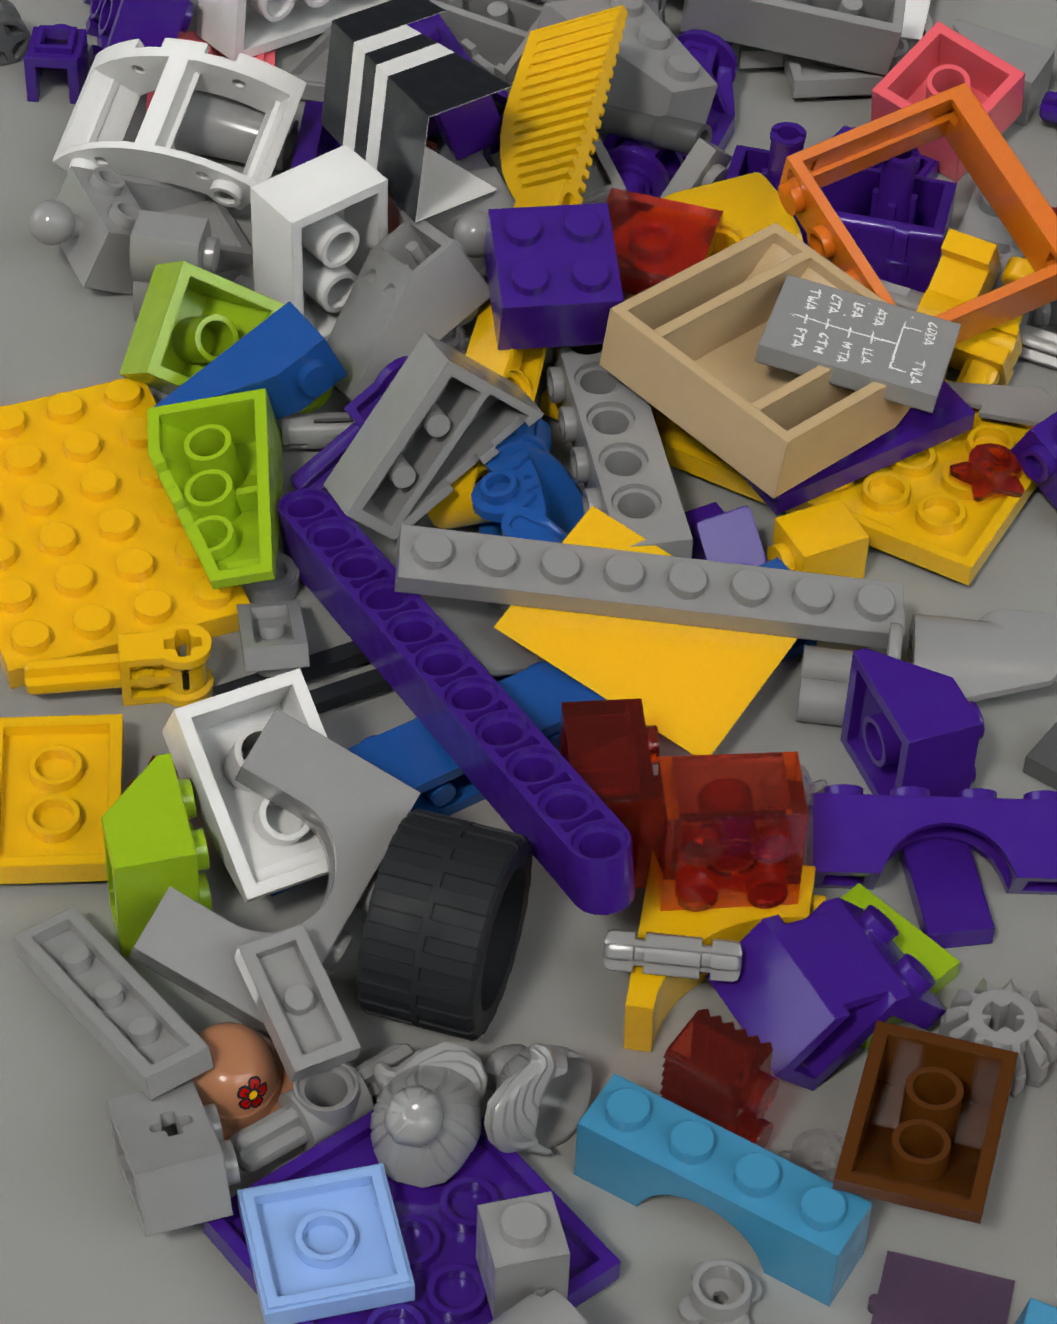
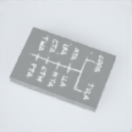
M787 274L759 342L755 361L799 375H803L820 365L832 369L829 383L858 391L872 382L887 385L884 395L885 400L933 413L962 324Z

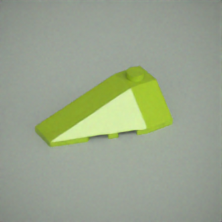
M266 388L147 408L148 455L212 588L219 589L275 579L280 528L277 506L282 498L283 491L282 436Z

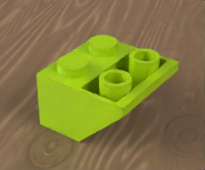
M171 753L157 755L101 817L109 904L120 953L123 958L130 956L133 947L169 887L174 888L212 911L207 876L205 873L198 874V871L210 868L203 828L194 829L193 824L188 821V819L196 818L193 789L189 778L177 779Z

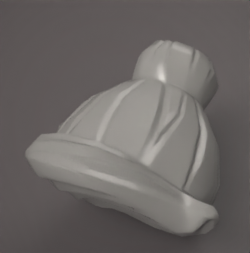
M443 1041L437 1045L416 1051L396 1067H389L384 1061H379L375 1064L373 1071L376 1086L381 1091L376 1099L377 1104L373 1107L374 1112L371 1114L370 1123L372 1146L375 1148L374 1153L378 1163H383L386 1175L392 1180L421 1188L445 1183L457 1173L476 1147L481 1135L482 1099L487 1087V1074L482 1061L467 1046Z
M534 1043L526 1047L522 1044H510L494 1050L484 1064L487 1074L486 1088L493 1093V1096L487 1102L484 1127L488 1140L499 1151L504 1153L522 1151L546 1156L553 1153L552 1146L566 1141L577 1130V1123L589 1108L593 1086L592 1065L585 1056L567 1047Z

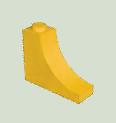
M653 847L637 938L646 939V932L703 937L702 944L713 945V938L740 942L764 918L779 915L785 924L807 918L823 901H826V896L813 894L816 866ZM633 966L625 1004L623 1049L651 1052L656 1034L668 1012L686 993L707 980L706 975L708 973L700 972L699 979L643 974V967Z

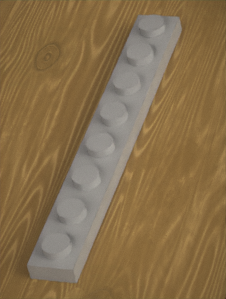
M401 524L397 539L395 592L887 648L891 622L902 625L903 641L906 636L903 583Z

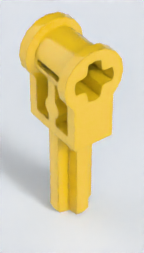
M188 622L170 624L160 631L117 634L119 653L29 660L24 665L25 689L31 695L122 688L123 706L167 703L175 707H183L210 698L212 687H214V676L207 667V660L212 652L211 636L202 626ZM182 640L186 642V656H180L179 643ZM184 673L189 674V689L187 690L183 688L182 674Z

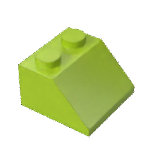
M186 261L156 264L119 375L145 383L148 387L169 395L285 304Z

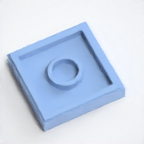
M383 1163L237 1190L239 1213L264 1324H295L415 1300V1284Z

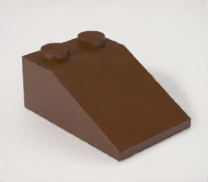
M877 1020L832 1189L980 1224L1006 1116L1018 1052Z

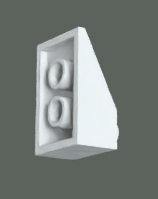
M300 668L174 709L162 730L180 779L189 778L191 781L196 813L245 903L328 874V864L324 849L310 827L292 813L235 781L242 764L276 708L327 737Z

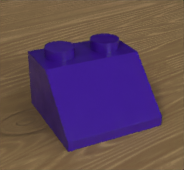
M867 648L853 651L840 741L871 793L890 795V790L894 788L917 786L929 789L930 796L957 797L958 791L970 789L971 784L976 779L975 760L979 739L983 738L985 731L983 717L977 704L966 699L953 677Z

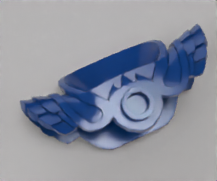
M538 419L530 427L526 422L523 423L495 447L499 453L485 464L488 474L475 485L471 494L474 512L482 519L492 521L479 524L481 534L562 543L584 516L582 493L578 485L575 484L573 477L562 463L551 455L552 430L546 421Z

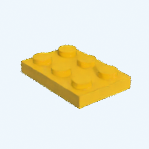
M123 714L0 717V885L107 881L101 817L123 794Z

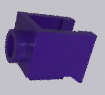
M66 24L33 26L27 54L23 57L27 101L38 102L43 69L67 70L70 104H76L89 70L86 29H77V27Z

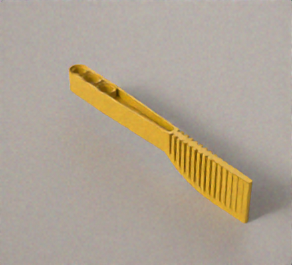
M624 5L530 31L508 96L500 133L502 173L507 187L515 199L513 208L583 203V197L580 194L585 193L587 186L583 181L588 180L590 174L586 168L591 167L593 161L589 155L595 153L596 147L593 142H597L599 136L595 130L601 128L602 121L599 117L604 116L605 109L602 105L607 103L608 96L606 92L610 91L611 87L609 79L613 78L614 71L612 69L616 66V54H619V43L622 41V33L628 16ZM489 298L482 304L465 355L519 385L533 402L535 401L547 347L498 350L491 300ZM481 460L451 484L454 491L428 512L430 520L436 527L440 529H453L492 522L482 519L472 508V491L475 485L488 474Z

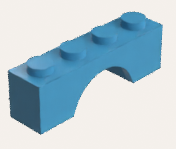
M615 1073L577 1123L574 1175L636 1207L646 1198L655 1195L678 1196L705 1206L728 1221L742 1234L755 1251L765 1274L829 1307L864 1254L873 1203L856 1194L832 1189V1182Z

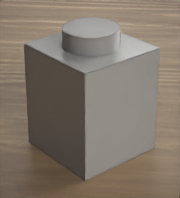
M551 1191L477 1205L476 1260L493 1319L540 1287H545L546 1294L554 1289L567 1299L570 1251Z

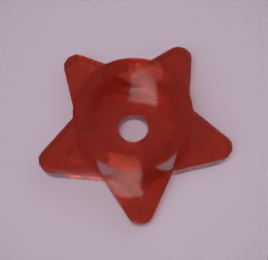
M994 443L976 445L971 450L968 461L950 466L951 476L970 484L972 497L976 502H982L994 494L1019 498L1024 493L1025 489L1017 478L1022 467L1017 461L1015 454L1005 446Z

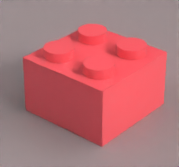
M938 21L872 89L871 121L966 82L1002 135L1022 113L1025 73ZM944 136L917 147L921 155L939 161L938 171L956 183L967 172Z

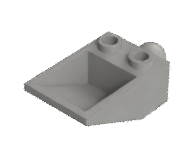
M71 166L57 199L40 202L33 208L29 217V228L32 235L45 245L61 246L83 288L133 295V278L129 257L130 234L140 210L208 218L211 227V237L219 238L220 240L219 263L214 274L248 266L253 263V249L226 206L215 202L209 195L186 187L152 179L122 175L105 167H97L92 170Z
M476 210L463 214L455 223L453 239L424 219L415 223L409 217L370 250L327 340L328 345L348 374L333 386L347 400L351 402L374 383L378 374L392 361L403 356H409L424 333L440 340L453 328L469 323L480 313L482 304L490 298L489 286L467 257H484L488 213Z

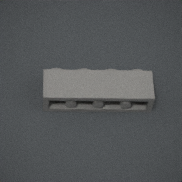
M685 0L680 31L684 32L691 29L707 30L720 36L724 41L886 76L902 35L906 0Z

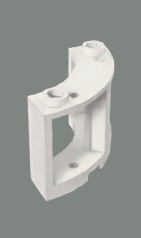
M165 38L161 47H144L140 39L120 42L96 54L52 163L66 170L67 174L71 166L92 170L97 167H105L122 175L174 184L209 195L215 202L223 206L241 210L251 203L250 187L271 178L307 83L276 66L243 53H239L236 61L208 54L210 50L208 43ZM195 90L224 96L265 113L242 173L206 158L171 149ZM155 91L135 142L123 141L140 96Z

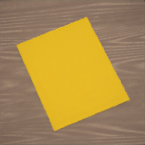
M594 506L590 507L562 542L565 544L672 556L656 545L632 546L646 539ZM511 605L494 626L501 633L705 763L798 639Z

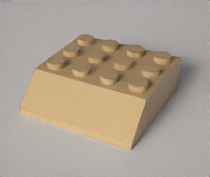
M777 223L756 232L610 308L599 363L605 370L773 499L892 430L911 408L885 400L884 395L887 385L872 382L858 391H854L829 383L832 373L830 368L819 365L803 375H799L755 361L759 342L787 274L886 302Z

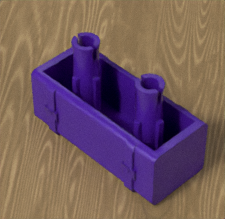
M781 122L771 128L770 150L736 145L725 180L759 172L778 191L786 157L804 149L807 135L806 130L797 123ZM915 148L884 161L882 169L867 168L820 188L878 278L925 293L942 256L941 246L951 227L957 183L915 175L916 163L919 158V150ZM794 215L793 217L799 226L803 242L808 244L807 233Z

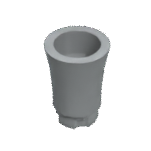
M195 90L175 138V150L246 164L265 113L224 96ZM296 119L292 120L274 167L275 170L284 172L294 155L299 134V121Z

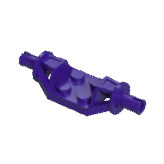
M691 29L681 32L676 38L718 84L706 124L712 129V143L724 150L734 134L735 124L733 82L738 72L737 57L731 48L733 42L724 41L720 36L707 30ZM611 134L606 136L603 144L627 189L629 198L628 203L609 210L611 222L615 215L620 213L614 223L615 229L625 227L630 221L632 213L642 214L658 201L687 157L686 154L660 149L651 143Z

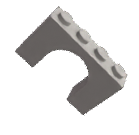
M276 708L242 764L235 781L301 819L319 839L327 859L328 884L320 908L303 924L323 967L333 972L353 938L351 934L342 929L355 906L365 912L368 911L372 890L378 876L376 869L385 856L392 836L398 829V825L411 812L410 810L419 797L420 792ZM169 887L133 947L129 958L239 1022L270 1037L234 957L237 946L280 931L260 932L240 927L174 888Z

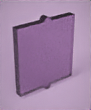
M888 1250L878 1294L870 1295L867 1310L873 1314L871 1324H1007L1015 1280Z

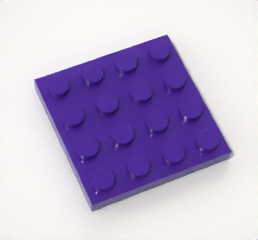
M374 1110L247 1188L379 1164L371 1140L372 1129L370 1128L371 1114ZM482 1117L481 1135L476 1147L458 1172L445 1183L421 1188L396 1182L386 1175L415 1284V1300L295 1324H488L493 1320L476 1260L477 1205L552 1192L570 1251L567 1300L575 1308L619 1279L621 1261L517 1152H501L488 1140L484 1127L485 1119ZM236 1194L231 1197L233 1215L204 1222L203 1232L258 1295Z

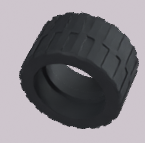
M415 809L402 819L397 831L392 836L379 868L364 922L356 977L357 998L363 1012L469 1041H475L485 1034L491 1021L494 1019L504 995L523 930L533 864L531 843L525 835L422 809Z

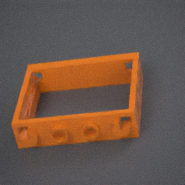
M966 82L787 156L778 186V195L783 208L789 215L797 217L807 233L809 247L889 304L896 305L820 188L944 136L1035 271L1032 274L935 315L934 317L962 324L956 344L1057 300V215Z

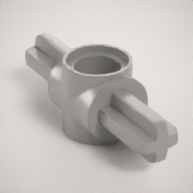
M396 1043L355 1067L346 1062L293 1082V1088L279 1096L278 1110L231 1136L230 1140L235 1150L238 1166L243 1171L255 1172L299 1146L305 1151L311 1149L373 1110L374 1104L377 1102L376 1099L381 1093L376 1086L373 1076L375 1064L379 1061H384L389 1067H396L413 1055L415 1050L409 1044Z

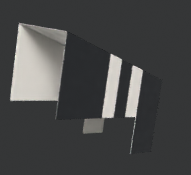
M390 0L332 20L321 124L342 146L346 144L388 179V195L416 223L498 190L425 146L429 117L512 87V85L407 25L445 12V9L429 0Z

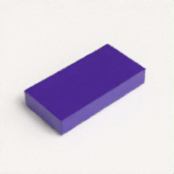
M931 839L913 843L898 852L919 928L924 934L942 948L991 944L993 942L995 927L969 845L951 840Z

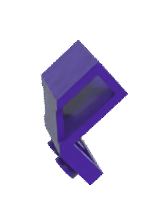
M839 897L823 901L807 918L785 924L779 915L762 919L739 942L742 947V961L738 981L733 983L709 980L710 973L706 975L775 1077L814 1091L873 1034L877 1020L885 1022L893 1015L927 1030L946 1012L930 990L936 984L933 976L916 958L910 954L904 955L894 942L899 933L890 919L872 905L863 909Z

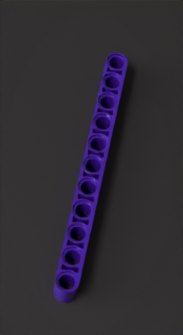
M302 488L285 494L279 500L277 506L284 554L291 557L299 569V578L511 830L528 838L531 843V853L575 906L583 912L593 915L614 914L627 908L634 900L635 881L632 838L625 825L419 594L395 592L396 568L359 526L344 514L329 493L317 488Z

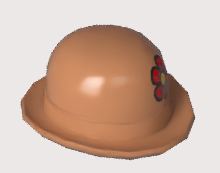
M234 1022L213 1024L197 1033L209 1046L214 1068L194 1077L192 1081L202 1104H215L222 1126L224 1141L229 1140L235 1133L279 1109V1096L292 1089L293 1083H291L270 1037L245 1024Z

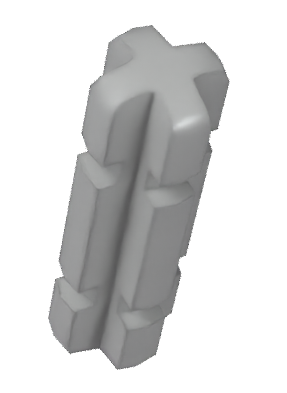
M611 929L608 930L605 937L603 961L604 967L610 971L632 973L633 966L643 967V974L699 979L701 972L710 973L709 980L733 983L738 981L740 976L742 947L741 943L736 940L713 938V945L702 944L703 937L646 932V939L636 938V931Z

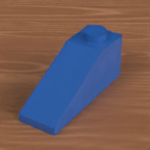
M289 301L154 407L266 388L275 418L279 419L302 411L348 374L325 338Z

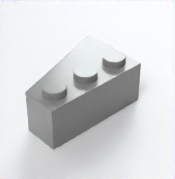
M430 0L446 10L439 13V15L475 65L500 79L514 81L529 33L538 27L543 3L535 0Z
M561 0L543 4L537 29L624 5L628 16L622 33V41L619 43V54H616V66L612 69L614 71L613 78L609 79L611 87L610 91L606 92L608 96L607 105L654 116L667 115L706 124L718 84L644 0Z
M424 333L323 485L346 516L395 540L398 538L401 524L413 525L454 491L451 487L454 481L479 460L485 465L499 453L495 448L523 423L526 422L530 427L544 413L519 385L429 334Z

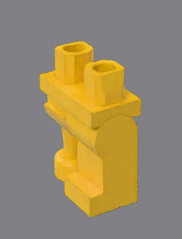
M949 228L941 246L942 256L929 287L919 302L917 312L935 316L990 292L1001 271L997 244ZM1011 257L1002 273L1001 281L1006 285L1035 271L1026 258ZM1023 315L957 343L948 366L961 371L956 382L1008 385L1014 374L1013 367L1022 352L1019 326Z

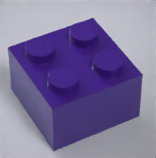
M608 203L488 209L484 258L497 349L509 350L603 344L610 308L624 301Z

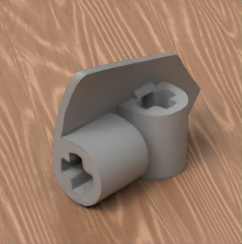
M1001 609L987 613L980 620L913 614L909 630L907 662L953 677L966 699L973 702L1047 687L1057 679V614Z

